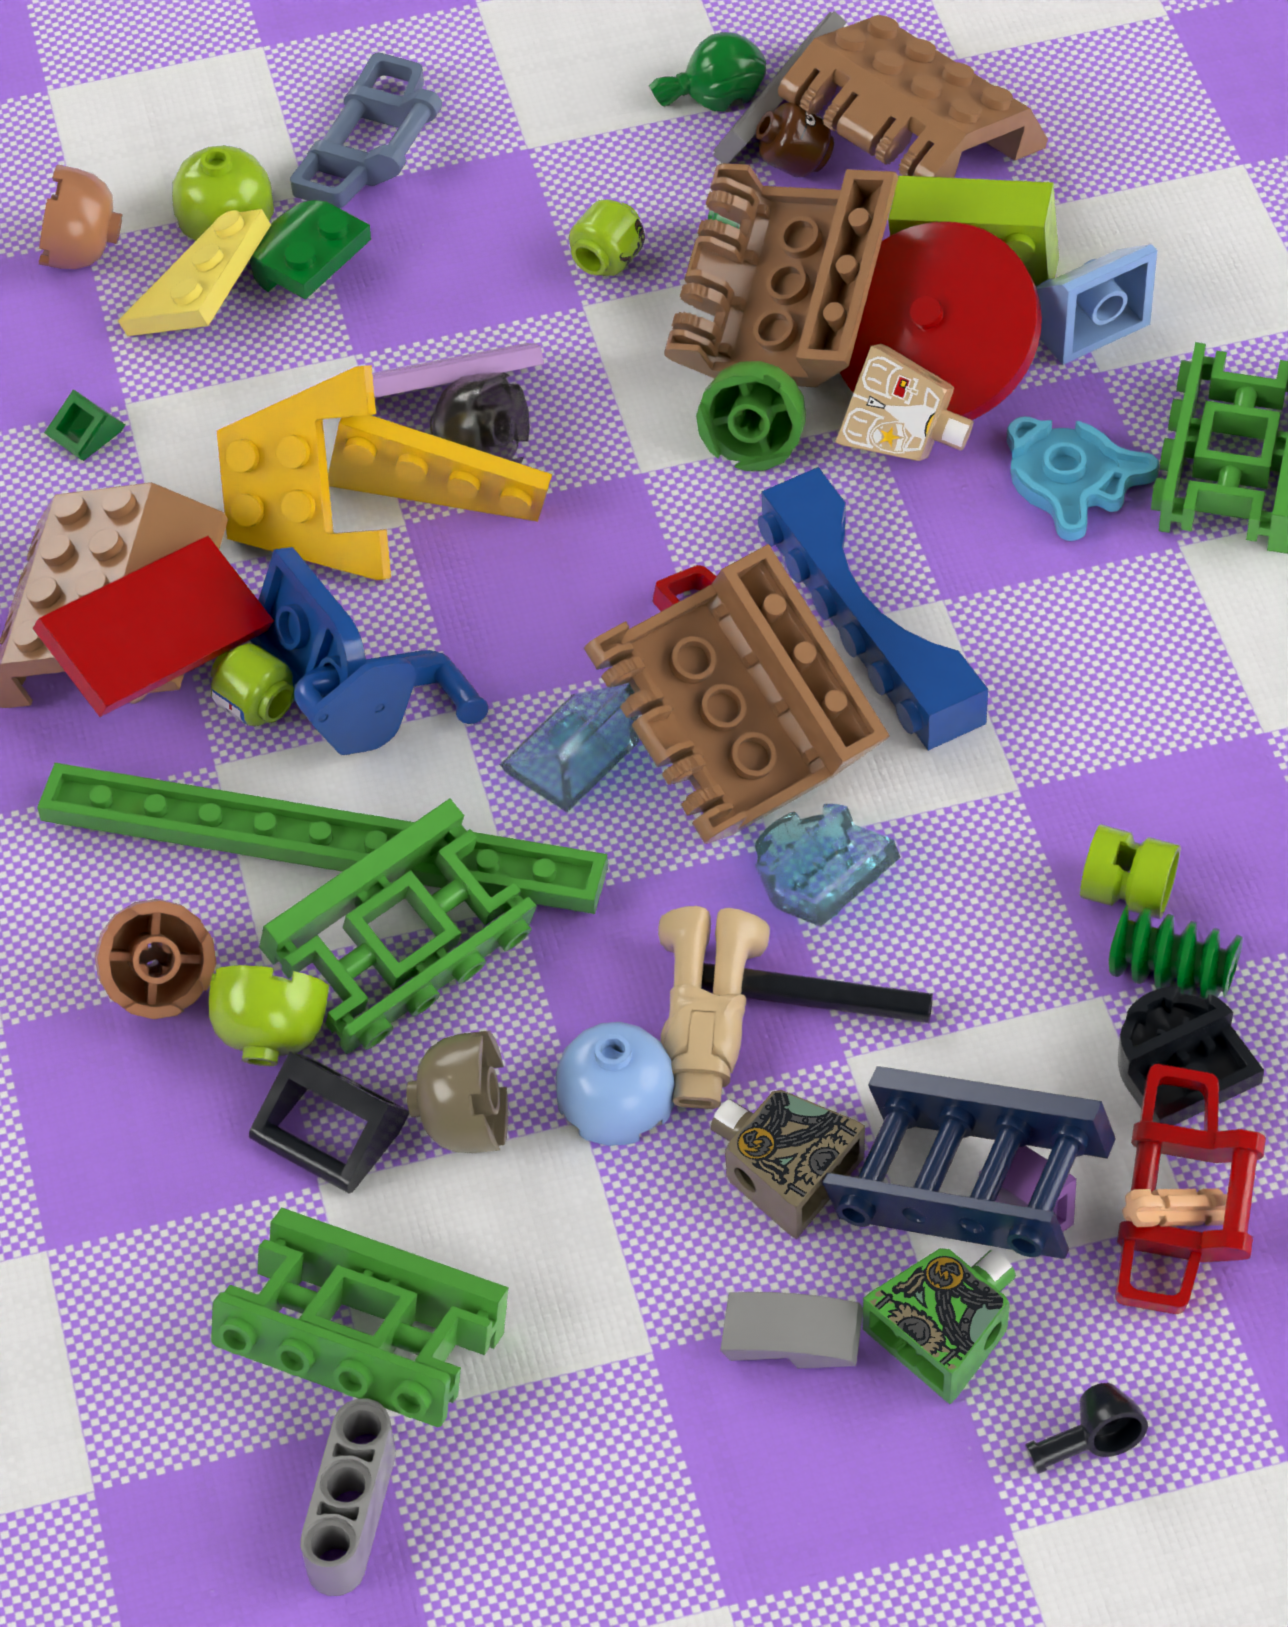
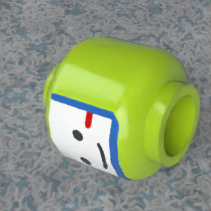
M246 643L237 646L232 651L230 650L218 656L212 665L211 697L220 708L246 725L256 727L265 723L276 722L283 717L293 702L295 689L293 687L291 670L284 662L258 645Z

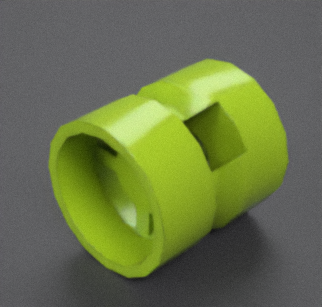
M1100 824L1094 834L1086 858L1080 886V897L1110 906L1119 899L1126 901L1129 911L1141 913L1145 907L1151 908V917L1161 919L1174 884L1180 858V845L1148 837L1141 844L1136 843L1132 832Z

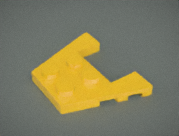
M372 365L353 367L216 430L224 513L228 519L226 525L227 539L269 551L293 547L305 561L374 580L391 578L387 529L339 533L333 531L323 419L376 414Z

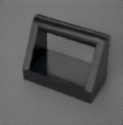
M290 1051L250 1128L249 1138L349 1194L357 1188L399 1135L410 1113L409 1110L319 1061ZM308 1089L368 1121L346 1164L278 1127Z

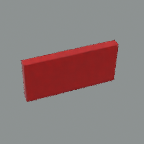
M207 535L38 618L32 629L98 716L102 717L268 631L274 620Z

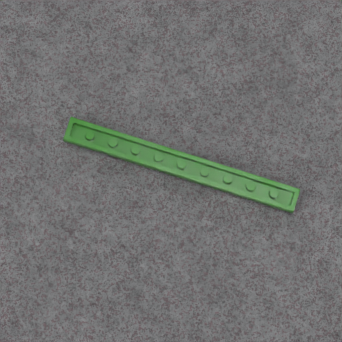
M54 763L37 806L40 820L44 822L342 872L414 823ZM473 832L478 837L474 850L462 858L461 862L490 897L495 896L515 882L521 890L520 896L523 900L530 897L538 905L595 914L608 870L607 854ZM438 852L411 870L425 886L443 888L449 883L434 864Z

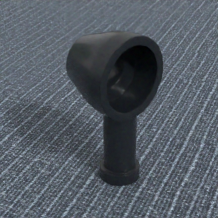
M1100 1383L1090 1387L1083 1393L1079 1402L1081 1425L1036 1443L1033 1440L1025 1444L1036 1473L1040 1474L1047 1471L1046 1467L1086 1450H1090L1091 1453L1100 1457H1111L1127 1452L1135 1447L1147 1432L1148 1422L1142 1410L1135 1401L1111 1383Z

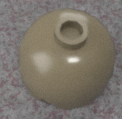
M491 1031L463 1033L443 1038L431 1046L421 1059L417 1070V1080L407 1083L406 1098L411 1117H421L426 1133L440 1147L453 1152L481 1153L499 1151V1146L505 1145L507 1140V1086L499 1087L494 1068H502L504 1066L497 1041Z

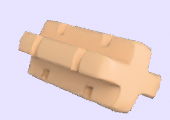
M1219 1188L1201 1189L1198 1192L1196 1189H1157L1152 1193L1150 1189H1134L1126 1194V1206L1122 1209L1124 1219L1132 1221L1136 1227H1153L1160 1224V1227L1200 1226L1204 1222L1206 1226L1223 1225L1227 1194H1223Z

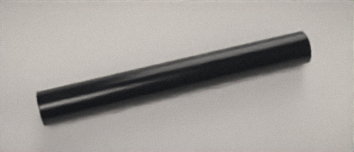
M704 963L701 989L713 994L715 964ZM744 968L741 995L749 999L925 1023L930 1021L933 993Z

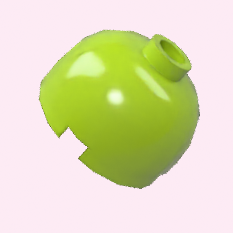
M222 145L207 147L194 152L183 161L172 182L173 211L178 220L179 228L183 234L195 241L218 217L226 212L262 209L269 221L274 213L272 187L267 172L253 155L241 148Z
M235 965L217 968L216 974L212 973L209 990V1018L214 1033L227 1046L243 1051V1062L258 1066H276L279 1056L288 1055L290 1051L299 1053L310 1046L319 1034L326 1012L329 985L321 979L293 971L292 981L283 977L273 976L274 968Z

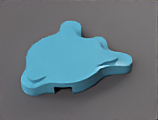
M1023 416L1013 420L1007 428V444L1012 452L1010 473L1013 485L1017 492L1030 504L1048 512L1052 516L1056 532L1064 540H1078L1086 534L1087 509L1089 507L1099 506L1109 512L1118 511L1123 506L1125 493L1128 488L1135 485L1149 484L1155 481L1159 474V460L1154 455L1121 448L1101 431L1080 421H1076L1075 429H1052V420L1040 421Z

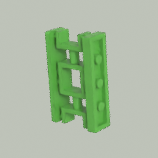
M1195 342L1192 361L1181 360L1176 392L1184 393L1183 400L1173 398L1168 430L1176 432L1175 439L1165 438L1159 470L1168 471L1166 479L1156 478L1153 489L1151 510L1161 511L1159 531L1170 533L1172 521L1181 522V530L1192 531L1196 511L1249 519L1246 540L1257 542L1258 535L1269 536L1267 551L1288 554V432L1278 431L1281 412L1255 408L1257 406L1283 410L1285 395L1288 392V361L1280 360L1276 379L1225 372L1227 352L1216 350L1215 358L1205 356L1206 344ZM1202 380L1210 381L1208 399L1234 403L1232 405L1206 401L1202 419L1194 418ZM1212 432L1263 439L1264 444L1261 458L1209 450ZM1185 457L1194 459L1192 478L1218 482L1217 484L1189 480L1185 499L1177 498ZM1277 471L1280 472L1273 512L1263 511L1265 492L1239 488V485L1267 489L1270 472Z
M451 798L263 926L259 948L273 965L280 962L282 971L288 979L292 977L293 971L300 972L313 963L343 1002L328 1012L325 1025L331 1033L336 1032L341 1038L339 1046L346 1054L352 1052L360 1045L365 1050L376 1046L392 1032L394 1028L391 1024L407 1012L412 1017L421 1014L439 998L440 993L438 990L453 979L459 984L469 980L486 964L484 957L500 946L504 951L514 948L532 931L529 924L537 906L530 897L523 900L520 896L521 890L515 882L491 898L461 862L462 858L474 850L478 837L471 829L467 831L463 827L462 822L465 815ZM438 852L434 864L449 883L431 895L411 870ZM403 899H406L436 937L401 962H398L368 924ZM465 901L480 921L487 926L456 947L462 932L446 913ZM345 916L342 928L357 947L337 960L318 934ZM373 965L390 988L395 991L365 1011L369 998L354 981V978Z
M281 1207L270 1222V1239H264L258 1248L257 1274L270 1278V1280L259 1294L229 1285L225 1292H220L212 1304L211 1342L214 1346L233 1354L320 1384L351 1397L374 1400L379 1402L385 1409L435 1427H441L447 1418L448 1403H454L458 1397L461 1367L447 1363L445 1360L455 1345L485 1355L489 1348L494 1349L505 1330L509 1287ZM301 1281H305L321 1288L316 1292L299 1286ZM341 1305L384 1319L374 1336L330 1320ZM282 1307H285L302 1315L299 1319L279 1313ZM417 1321L434 1327L436 1330L434 1333H430L412 1325ZM396 1348L418 1356L413 1361L393 1353Z

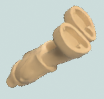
M685 906L667 912L659 920L658 936L660 944L666 951L674 953L675 958L674 986L670 990V1012L661 1032V1043L671 1059L672 1072L675 1079L672 1102L680 1107L703 1109L720 1107L722 1087H726L730 1083V1074L733 1073L739 1055L742 1039V1020L746 1006V997L741 995L745 963L747 959L759 957L764 953L768 946L770 927L766 921L743 910L724 908L717 914L713 994L701 989L705 951L711 933V916L709 911L700 906Z

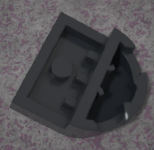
M1170 986L1156 989L1143 995L1128 1009L1126 1020L1120 1033L1118 1068L1124 1085L1141 1109L1146 1078L1150 1068L1155 1064L1214 1074L1219 1081V1104L1262 1084L1264 1069L1231 1026L1233 1011L1218 997L1209 994L1207 999H1203L1194 995L1182 994L1180 987ZM1171 1085L1158 1086L1152 1122L1176 1125L1205 1111L1203 1094L1194 1089Z

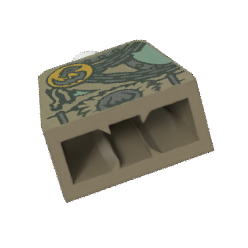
M783 1090L771 1092L754 1113L728 1099L719 1107L711 1122V1130L729 1141L725 1149L726 1177L730 1183L795 1239H798L830 1200L822 1183L826 1173L850 1176L864 1159L865 1125Z

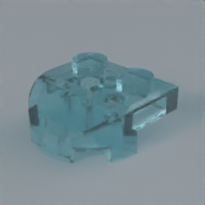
M824 804L823 814L800 819L796 812L788 813L766 828L755 843L758 858L757 863L754 865L772 904L783 912L819 927H822L827 921L835 917L844 906L868 885L875 882L884 871L900 858L894 839L855 825L848 807L839 804Z

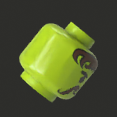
M610 199L598 200L592 204L572 226L569 234L573 260L583 271L594 276H616L639 253L645 241L643 225L637 212L628 204Z

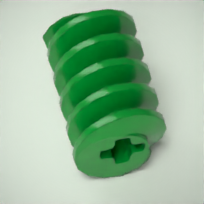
M1126 905L1111 944L1108 959L1109 972L1112 976L1119 977L1131 964L1132 980L1134 983H1144L1152 971H1154L1156 989L1169 987L1174 979L1177 978V986L1181 988L1182 994L1191 995L1196 987L1200 985L1201 998L1207 999L1209 994L1218 997L1221 992H1223V997L1225 998L1238 965L1243 936L1236 935L1229 946L1224 949L1220 947V929L1213 928L1204 942L1197 940V922L1190 921L1181 935L1174 933V915L1167 914L1159 927L1155 928L1151 924V908L1145 907L1137 919L1132 921L1129 920L1128 905Z

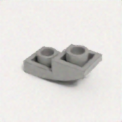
M729 1292L720 1351L730 1361L788 1358L797 1368L856 1366L863 1307L859 1302L816 1295L779 1292Z

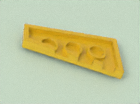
M372 415L341 417L328 472L329 487L537 522L552 478L550 473Z

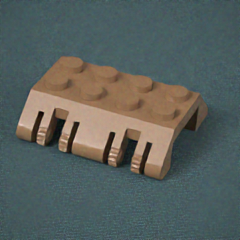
M875 15L814 38L783 77L778 87V94L781 98L789 103L798 104L808 115L819 114L820 110H823V106L827 105L834 96L837 85L842 87L832 100V104L825 110L823 125L834 132L837 130V134L871 156L876 155L875 158L885 165H890L891 162H894L910 143L912 134H916L918 138L910 146L908 152L904 154L899 164V174L903 176L954 178L961 153L985 142L1014 161L1045 149L1048 138L1032 110L1013 98L1010 91L990 84L974 74V70L970 66L953 61L937 51L934 44L927 40L916 38L900 28L894 19L887 16Z
M726 163L717 165L710 186L712 192H709L705 205H707L706 207L710 211L740 224V227L738 229L716 219L701 220L697 232L699 237L695 240L684 279L687 284L682 286L680 300H683L684 303L713 315L715 318L712 322L703 317H698L696 314L686 312L675 313L671 325L674 330H671L669 333L664 355L678 364L714 379L723 369L738 362L763 361L781 368L795 380L797 386L815 388L847 368L852 356L899 178L897 173L893 171L846 169L841 190L763 186L750 165Z
M152 482L55 494L37 523L31 547L27 554L26 560L28 563L21 573L0 638V708L31 706L33 700L22 686L27 676L65 672L32 629L38 618L207 535L220 549L228 521L224 512ZM184 674L148 693L180 690Z
M769 544L721 569L714 582L708 587L630 629L625 621L594 638L584 647L596 670L611 667L601 675L607 687H615L627 683L631 685L635 693L630 695L620 705V708L626 718L642 715L631 726L655 765L660 767L670 763L673 764L662 773L667 784L671 785L690 780L696 791L688 795L686 800L681 803V806L687 816L703 812L692 824L704 844L732 836L824 784L890 736Z

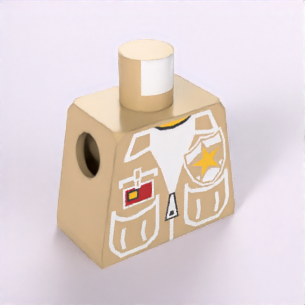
M878 344L870 347L835 443L921 461L928 458L935 441L962 451L968 441L974 421L947 410L954 391V387L890 347Z

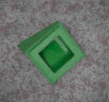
M73 389L44 433L84 461L121 433L126 424Z

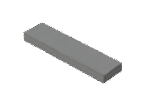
M835 11L827 14L715 147L713 156L722 164H729L755 135L763 115L768 111L774 112L783 101V98L778 94L780 82L814 38L844 27L847 22Z

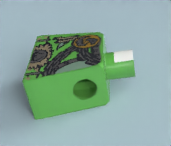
M939 1248L863 1298V1330L947 1403L951 1404L981 1367L1008 1328L1010 1303L1001 1291L1015 1279V1270L1010 1262L995 1250H989L970 1267L950 1249Z

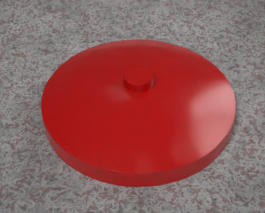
M931 222L899 231L881 242L850 363L840 374L844 382L854 393L870 347L883 344L954 387V391L947 410L971 420L976 419L992 410L1013 392L1027 373L1035 357L1042 324L1041 304L1035 283L1018 255L1004 241L984 229L958 222Z

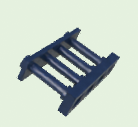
M876 1066L868 1086L884 1122L858 1178L826 1173L822 1182L838 1218L859 1227L876 1225L1010 1249L1026 1257H1039L1043 1255L1066 1259L1069 1247L1053 1210L1076 1157L1082 1155L1106 1159L1109 1157L1116 1138L1102 1101ZM918 1127L938 1131L913 1187L883 1182L907 1129ZM973 1136L995 1140L970 1197L939 1192L962 1138ZM1027 1145L1052 1149L1027 1207L995 1202L1019 1147Z

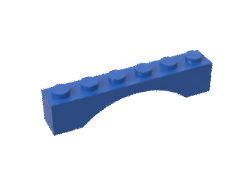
M819 467L761 491L762 515L758 517V527L763 539L771 547L776 545L784 556L786 567L793 580L797 583L803 582L811 592L813 603L819 615L824 620L830 618L839 630L842 644L851 657L858 656L867 668L869 679L879 695L886 694L896 707L898 719L905 731L909 734L915 733L929 751L986 725L988 688L960 651L932 643L905 630L881 613L860 589L849 570L843 550L845 543L846 502Z

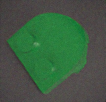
M311 200L295 205L271 223L270 228L250 258L253 277L258 285L267 292L271 291L278 284L306 300L371 240L370 225L326 201Z

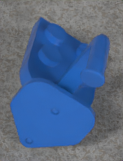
M288 547L273 550L258 601L274 622L268 631L250 641L252 644L262 647L289 667L293 675L294 699L299 709L340 755L372 751L388 743L400 728L413 687L438 683L456 705V716L462 723L475 724L486 717L489 709L487 701L478 695L471 683L450 658L443 653L421 650L366 659L363 642L355 623L295 549Z

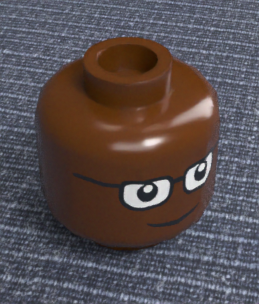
M791 102L780 105L774 112H766L756 130V137L760 140L759 152L761 158L767 164L794 177H805L812 172H818L823 169L831 157L834 148V137L831 136V130L823 125L824 118L818 114L808 115L798 104Z

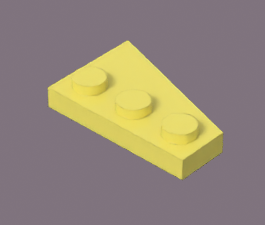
M258 209L244 212L233 210L218 217L118 320L126 335L135 336L209 326L271 226L263 210Z

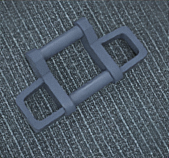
M379 52L374 53L370 57L355 85L350 88L344 97V108L324 138L312 145L305 159L290 177L292 195L294 197L307 201H326L338 208H342L365 185L375 186L399 175L406 164L405 155L424 125L434 120L442 108V100L435 92L422 89L424 78L421 64ZM384 75L408 81L403 96L372 87L376 80ZM360 118L398 128L388 145H381L370 150L369 153L343 146ZM318 171L344 178L335 187L311 181Z

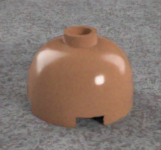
M56 165L52 179L58 183L56 194H52L51 198H47L39 245V249L44 251L40 255L39 265L59 269H79L90 266L102 257L108 242L118 243L123 214L113 212V195L106 183L96 175L78 168Z
M161 899L134 902L113 915L100 933L95 952V962L98 979L111 1000L130 1014L150 1019H159L179 1015L184 1012L183 1009L195 1003L203 991L206 992L211 983L212 973L215 970L216 956L213 938L204 927L200 918L180 904Z

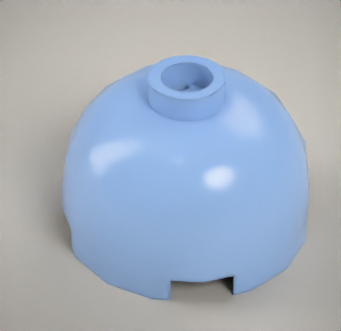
M624 1022L600 1023L584 1030L564 1049L556 1071L558 1110L561 1115L564 1114L566 1119L579 1129V1135L585 1140L606 1146L636 1143L640 1141L639 1134L652 1129L660 1121L663 1125L669 1119L674 1107L672 1099L675 1079L672 1072L671 1059L662 1043L639 1026Z

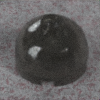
M485 372L460 377L442 392L430 419L431 435L521 464L524 457H513L518 449L519 441L528 442L529 409L524 392L519 384H509L506 378L510 375L505 372Z

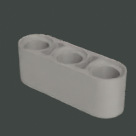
M371 1399L352 1400L344 1404L337 1411L332 1422L301 1534L300 1546L309 1581L318 1592L328 1596H341L349 1593L362 1581L395 1461L396 1448L390 1417L387 1410L379 1402ZM363 1434L377 1436V1438L367 1444L352 1443L356 1437ZM348 1491L362 1493L360 1497L351 1502L335 1500L342 1493ZM332 1549L347 1551L344 1556L335 1561L319 1559L326 1551Z

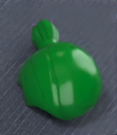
M720 32L709 35L699 43L688 62L685 72L677 74L676 77L665 76L656 78L649 85V88L663 107L669 106L681 95L689 94L703 107L712 111L724 112L736 99L741 98L744 104L752 99L765 77L766 60L756 44L748 38L737 33Z

